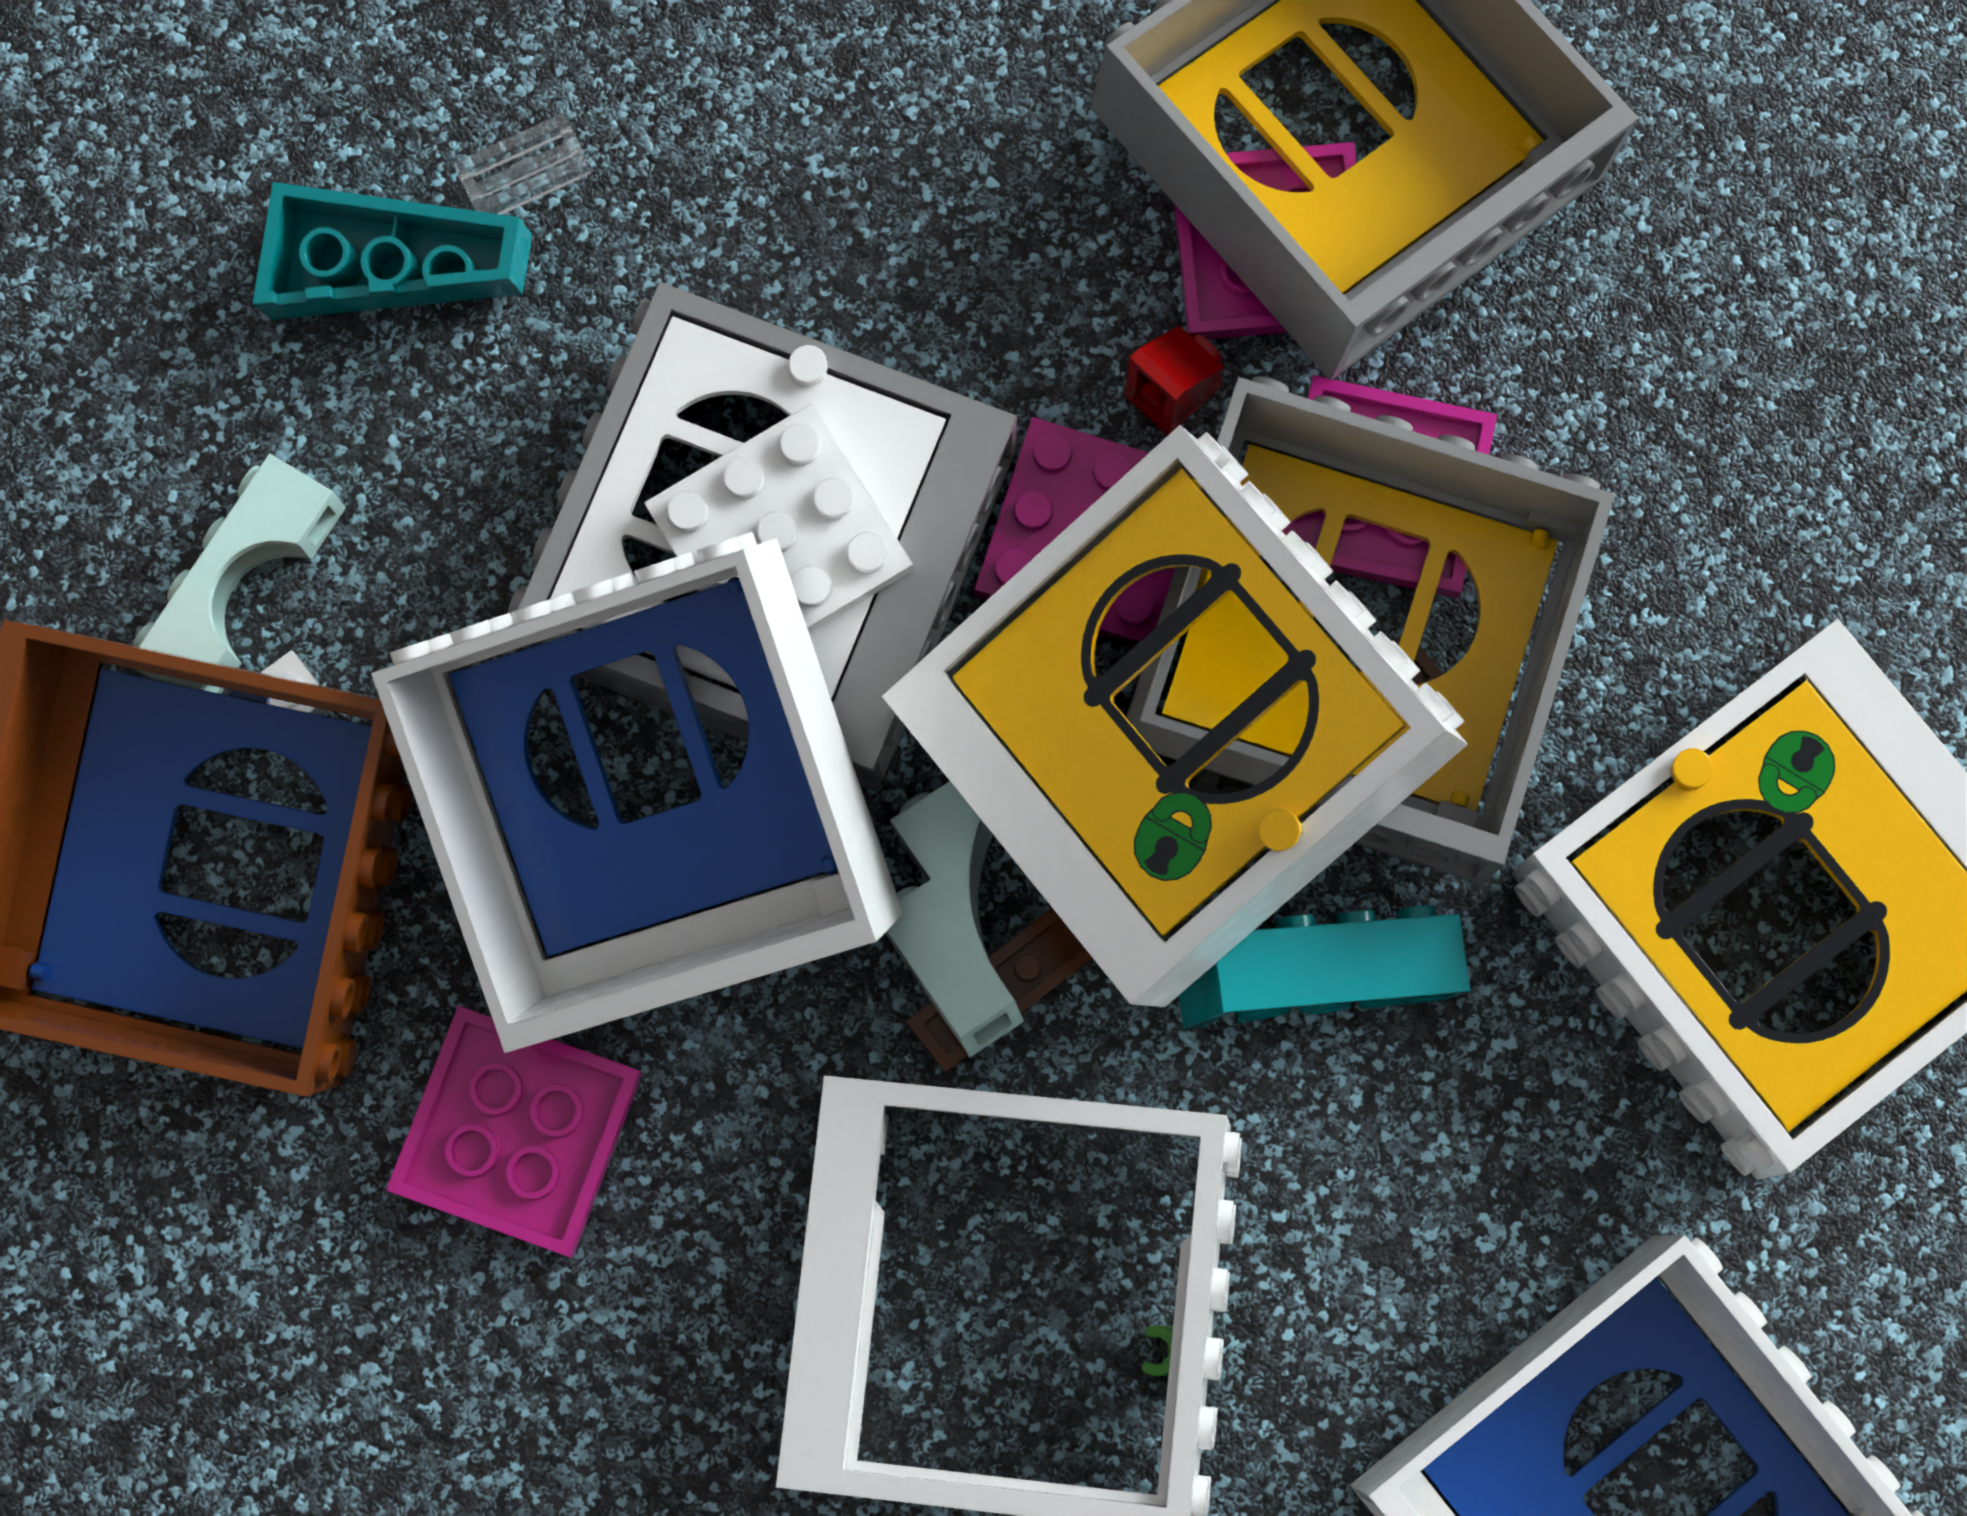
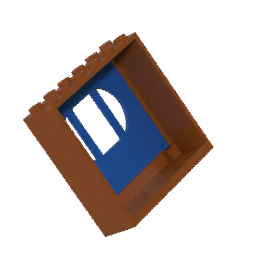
M3 620L0 631V1030L305 1097L340 1085L341 1078H347L351 1074L357 1055L358 1045H355L356 1040L350 1038L355 1013H363L370 995L371 977L364 975L369 949H377L384 930L385 914L378 911L382 887H389L397 869L398 849L391 847L396 822L403 823L405 821L412 798V788L410 785L405 784L407 774L380 698L63 630ZM103 662L230 689L231 692L229 695L102 669ZM270 698L373 720V724L369 726L271 705ZM246 748L268 750L290 759L304 769L318 786L328 810L325 814H319L194 787L189 784L188 778L204 763L223 753ZM187 805L322 835L324 844L307 920L301 922L165 892L162 888L179 807ZM163 912L292 940L297 943L298 949L279 966L260 975L246 978H229L214 975L199 969L179 954L165 935L159 921V914ZM37 990L302 1048L303 1050L302 1053L270 1047L33 995L32 991Z

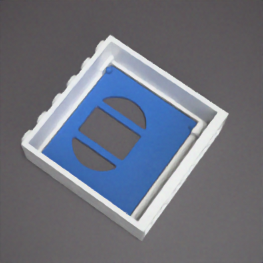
M753 532L728 539L698 549L697 553L700 564L695 565L691 552L634 571L638 581L637 585H634L631 573L590 585L572 592L576 605L573 603L571 594L567 593L390 652L394 665L371 673L504 1053L877 942L903 915L777 538L756 544ZM729 579L727 583L449 674L492 796L490 798L447 674L448 671ZM678 645L701 652L716 662L735 683L745 704L749 724L747 751L739 772L728 787L722 784L677 653ZM650 651L655 657L701 791V798L626 822L620 816L574 682V676L584 671ZM547 688H551L554 692L599 822L598 828L581 823L561 811L544 793L533 772L528 750L529 726L534 709ZM503 833H504L505 836H506V839H507V842H508V845H509V848H510L512 857H513V859H514V862H515V865H516V868H517L519 877H520V879H521V882H522V885H523V888H524V891H525L527 900H528V902H529V905H530V908H531V911H532V914H533L535 923H536V925H537V928H538V931H539V934H540V937H541L542 943H543V945H544V948H545V951H546L547 956L554 955V954H557V953H560V952H563V951H567V950H570V949H573V948H576V947H580V946H583V945H586V944H589V943H593V942H596V941H599V940H603V939H606V938H609V937H612V936H616V935H619V934H622V933H625V932H629V931H632V930H635V929H638V928H642V927H645V926H648V925H651V924H655V923H658V922H661V921H665V920H668V919H671V918H674V917H678V916H681V915H684V914H687V913H691V912H694V911H697V910H700V909H704V908H707V907H710V906H714V905H717V904H720V903H723V902H727V901H730V900H733V899H736V898H740V897H743V896H746V895H749V894H753V893H756V892H759V891H762V890H766V889H769V888H772V887H776V886H779V885H782V884H785V883H789V882H792V881H795V880H798V879H802V878H805V877H808V876H811V875H815V874H818V873H821V872H824V874L817 875V876H814V877H811V878H808V879H804V880H801V881H798V882H795V883H791V884H788V885H785V886H782V887H778V888H775V889H772V890H768V891H765V892H762V893H759V894H755V895H752V896H749V897H746V898H742V899H739V900H736V901H733V902H729V903H726V904H723V905H720V906H716V907H713V908H710V909H706V910H703V911H700V912H697V913H693V914H690V915H687V916H684V917H680V918H677V919H674V920H671V921H667V922H664V923H661V924H657V925H654V926H651V927H648V928H644V929H641V930H638V931H635V932H631V933H628V934H625V935H622V936H618V937H615V938H612V939H608V940H605V941H602V942H599V943H595V944H592V945H589V946H586V947H582V948H579V949H576V950H573V951H569V952H566V953H563V954H560V955H556V956H553V957H550V958H546V955H545V953H544V950H543V947H542V944H541V941H540L538 932H537V930H536V927H535V924H534V921H533L531 912H530V910H529V907H528V904H527V901H526V898H525L523 889H522V887H521V884H520V881H519V878H518L516 869H515V867H514V864H513V861H512V858H511V855H510V852H509L508 846H507V844H506V841H505V838H504Z
M1686 1235L1652 1236L1350 1484L1374 1516H1455L1421 1473V1470H1423L1458 1516H1595L1583 1500L1584 1493L1697 1399H1702L1755 1465V1472L1703 1516H1740L1770 1491L1774 1496L1775 1516H1925L1918 1510H1915L1913 1513L1908 1511L1894 1493L1900 1488V1484L1892 1472L1874 1455H1870L1866 1459L1852 1442L1850 1437L1856 1431L1844 1413L1829 1400L1822 1404L1805 1384L1811 1378V1375L1802 1361L1786 1346L1777 1349L1761 1329L1767 1324V1321L1753 1301L1740 1291L1733 1295L1717 1275L1723 1270V1266L1712 1250L1699 1238H1694L1690 1242ZM1635 1369L1663 1370L1680 1377V1384L1576 1471L1570 1475L1565 1473L1564 1442L1569 1422L1579 1403L1594 1387L1614 1375Z

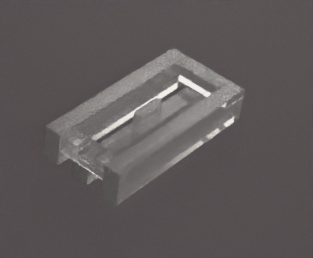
M561 113L453 163L475 211L501 215L592 174L590 164L565 113ZM561 137L565 142L533 158L527 157L510 165V168L478 183L473 178ZM570 158H573V159L570 160V161H567V162H565V163H563V164H561V165H559V166H556V167H554V168H552V169H550V170H548V171H545V172H543V173H541V174H539V175H537V176H534V177H532V178H530V179H528V180H526V181H523V182H521V183H519V184H517V185H515V186H513V187H510V188H508V189H506V190H504V191H502V192H499V193H497V194H495V195H493V196H491V197H488V198H486V199H483L484 197H487V196H489V195H491V194H493V193H495V192H498V191H500V190H502V189H504V188H506V187H509V186H511V185H513V184H515V183H517V182H520V181H522V180H524V179H526V178H528V177H531V176H533V175H535V174H537V173H539V172H542V171H544V170H546V169H548V168H550V167H552V166H555V165H557V164H559V163H561V162H563V161H566V160H568V159H570Z

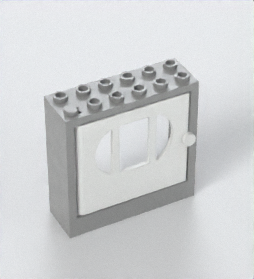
M659 282L652 300L644 298L636 311L632 323V334L636 335L628 356L619 355L612 366L607 382V390L612 393L603 413L594 412L586 426L582 440L583 448L587 449L578 471L570 469L562 481L557 498V504L562 506L553 529L545 527L541 531L532 555V562L536 563L537 566L528 587L521 585V588H517L507 613L567 593L571 594L573 603L576 605L573 591L627 573H631L634 585H637V578L632 573L624 552L623 541L626 538H632L674 554L656 524L632 515L663 440L670 438L718 457L743 444V442L677 417L681 411L699 401L721 395L750 396L776 406L788 416L812 403L897 539L901 535L940 437H942L899 541L913 563L914 571L878 592L835 698L834 695L876 594L809 633L859 784L863 788L878 793L905 728L904 723L883 699L882 695L928 655L940 642L1015 457L1017 415ZM659 601L581 628L585 630L648 608L664 604L665 602ZM572 630L539 642L523 646L522 649L524 650L536 645H540L576 633L578 631ZM682 645L677 646V653L683 668L737 688L730 676L711 658L692 648ZM650 651L644 652V653H647V654H649V655L654 656L653 653L650 652ZM636 654L575 675L581 679L674 714L657 663ZM684 673L701 724L748 743L749 724L741 694Z

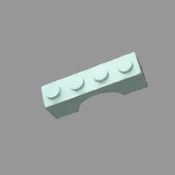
M269 453L261 466L256 465L252 467L244 476L238 488L239 499L226 518L220 517L208 529L202 544L204 551L191 570L186 569L175 578L167 594L168 604L155 623L149 622L139 631L132 645L239 668L242 663L231 648L225 630L226 606L234 587L246 573L266 561L282 557L312 559L345 510V506L332 490ZM134 669L143 677L219 694H222L225 689Z

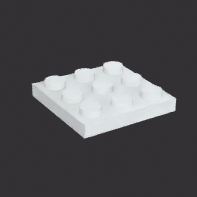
M812 403L644 502L648 512L675 556L678 557L691 552L695 565L701 563L697 553L698 549L750 532H753L756 544L777 538L809 633L914 571L910 558ZM729 579L696 590L700 592L727 583Z

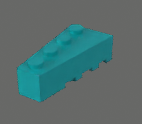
M273 182L252 305L270 319L277 320L523 295L532 233L521 219L515 216Z
M1423 905L1399 909L1396 911L1397 919L1376 920L1374 910H1359L1336 915L1337 924L1315 925L1313 915H1295L1276 919L1275 928L1252 931L1179 995L1183 1030L1207 1027V1023L1231 1013H1237L1239 1024L1264 1021L1265 1018L1290 1014V1008L1299 1007L1301 1015L1310 1016L1347 1010L1351 1008V1003L1359 1002L1360 1009L1364 1010L1444 1001L1470 992L1460 914L1436 916L1435 906Z

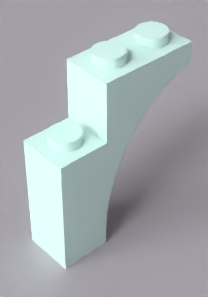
M949 781L932 793L924 792L914 796L902 806L899 815L890 820L901 845L927 882L920 887L910 886L897 893L903 915L887 930L886 935L969 1057H972L1023 1023L1024 1020L1015 999L990 963L982 937L979 917V889L984 860L993 834Z

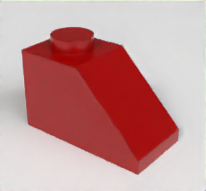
M1177 326L1141 346L1129 357L1124 396L1168 436L1220 388L1225 368L1220 364L1222 357L1206 338L1199 334L1191 337L1184 329Z

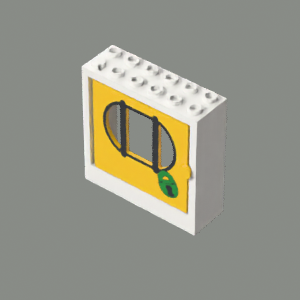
M1181 425L1171 432L882 695L883 699L1129 1004L1166 1007L1468 745L1456 731L1465 722L1459 713L1438 691L1435 692L1427 683H1424L1419 688L1412 681V678L1420 672V669L1395 641L1391 642L1383 632L1380 631L1375 636L1371 634L1368 628L1376 622V619L1351 591L1347 592L1337 580L1329 586L1325 579L1333 572L1331 567L1308 542H1304L1293 530L1287 535L1282 532L1291 522L1265 493L1262 494L1250 481L1243 486L1240 484L1249 474L1223 445L1220 446L1207 432L1197 439ZM1202 488H1204L1411 727L1302 823L1299 819L1403 730L1406 725L1204 494ZM1195 567L1211 571V578L1106 673L1101 677L1096 676L1095 646L1098 632L1109 608L1125 589L1142 577L1167 568ZM1230 593H1235L1287 653L1288 662L1171 766H1166L1115 705L1114 697ZM1307 682L1309 709L1304 733L1294 753L1276 773L1258 785L1233 793L1212 794L1189 788V781L1299 683ZM1267 847L1271 849L1167 941L1162 938V936H1167Z
M1836 619L1540 847L1511 873L1518 882L1514 886V890L1523 905L1536 917H1540L1542 914L1546 916L1559 933L1555 937V942L1564 956L1577 968H1581L1583 965L1586 966L1600 984L1596 989V993L1604 1006L1620 1020L1625 1016L1642 1036L1637 1040L1642 1053L1658 1070L1664 1071L1667 1068L1683 1087V1090L1679 1092V1097L1685 1107L1701 1123H1706L1708 1120L1712 1123L1725 1140L1721 1144L1724 1155L1744 1176L1752 1173L1756 1180L1791 1173L1967 1033L1966 997L1792 1136L1788 1134L1967 991V772L1839 619ZM1797 679L1800 680L1802 683L1800 686L1708 756L1704 752ZM1671 776L1675 781L1673 784L1571 863L1566 859L1567 856ZM1734 811L1758 812L1780 819L1781 826L1779 829L1673 911L1665 909L1663 883L1668 861L1679 841L1694 826L1710 817ZM1795 841H1802L1855 905L1856 913L1743 1003H1739L1685 939L1683 929ZM1867 931L1874 934L1876 963L1872 981L1861 1002L1844 1019L1828 1028L1810 1033H1785L1759 1025L1758 1019L1764 1012Z

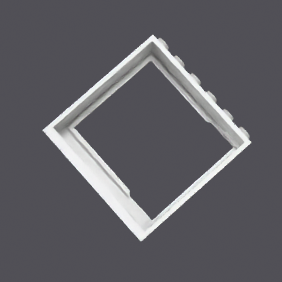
M824 1076L776 1488L1016 1516H1208L1211 1476L1199 1475L1201 1449H1214L1218 1408L1205 1406L1208 1379L1220 1380L1224 1347V1339L1212 1338L1214 1311H1227L1230 1281L1228 1269L1218 1268L1220 1244H1233L1236 1215L1234 1201L1224 1200L1226 1177L1239 1178L1242 1149L1240 1133L1230 1132L1231 1125L1227 1115ZM886 1106L1200 1138L1192 1234L1181 1242L1157 1495L857 1460L885 1218L884 1210L875 1199L880 1155H885L889 1120V1115L885 1113Z

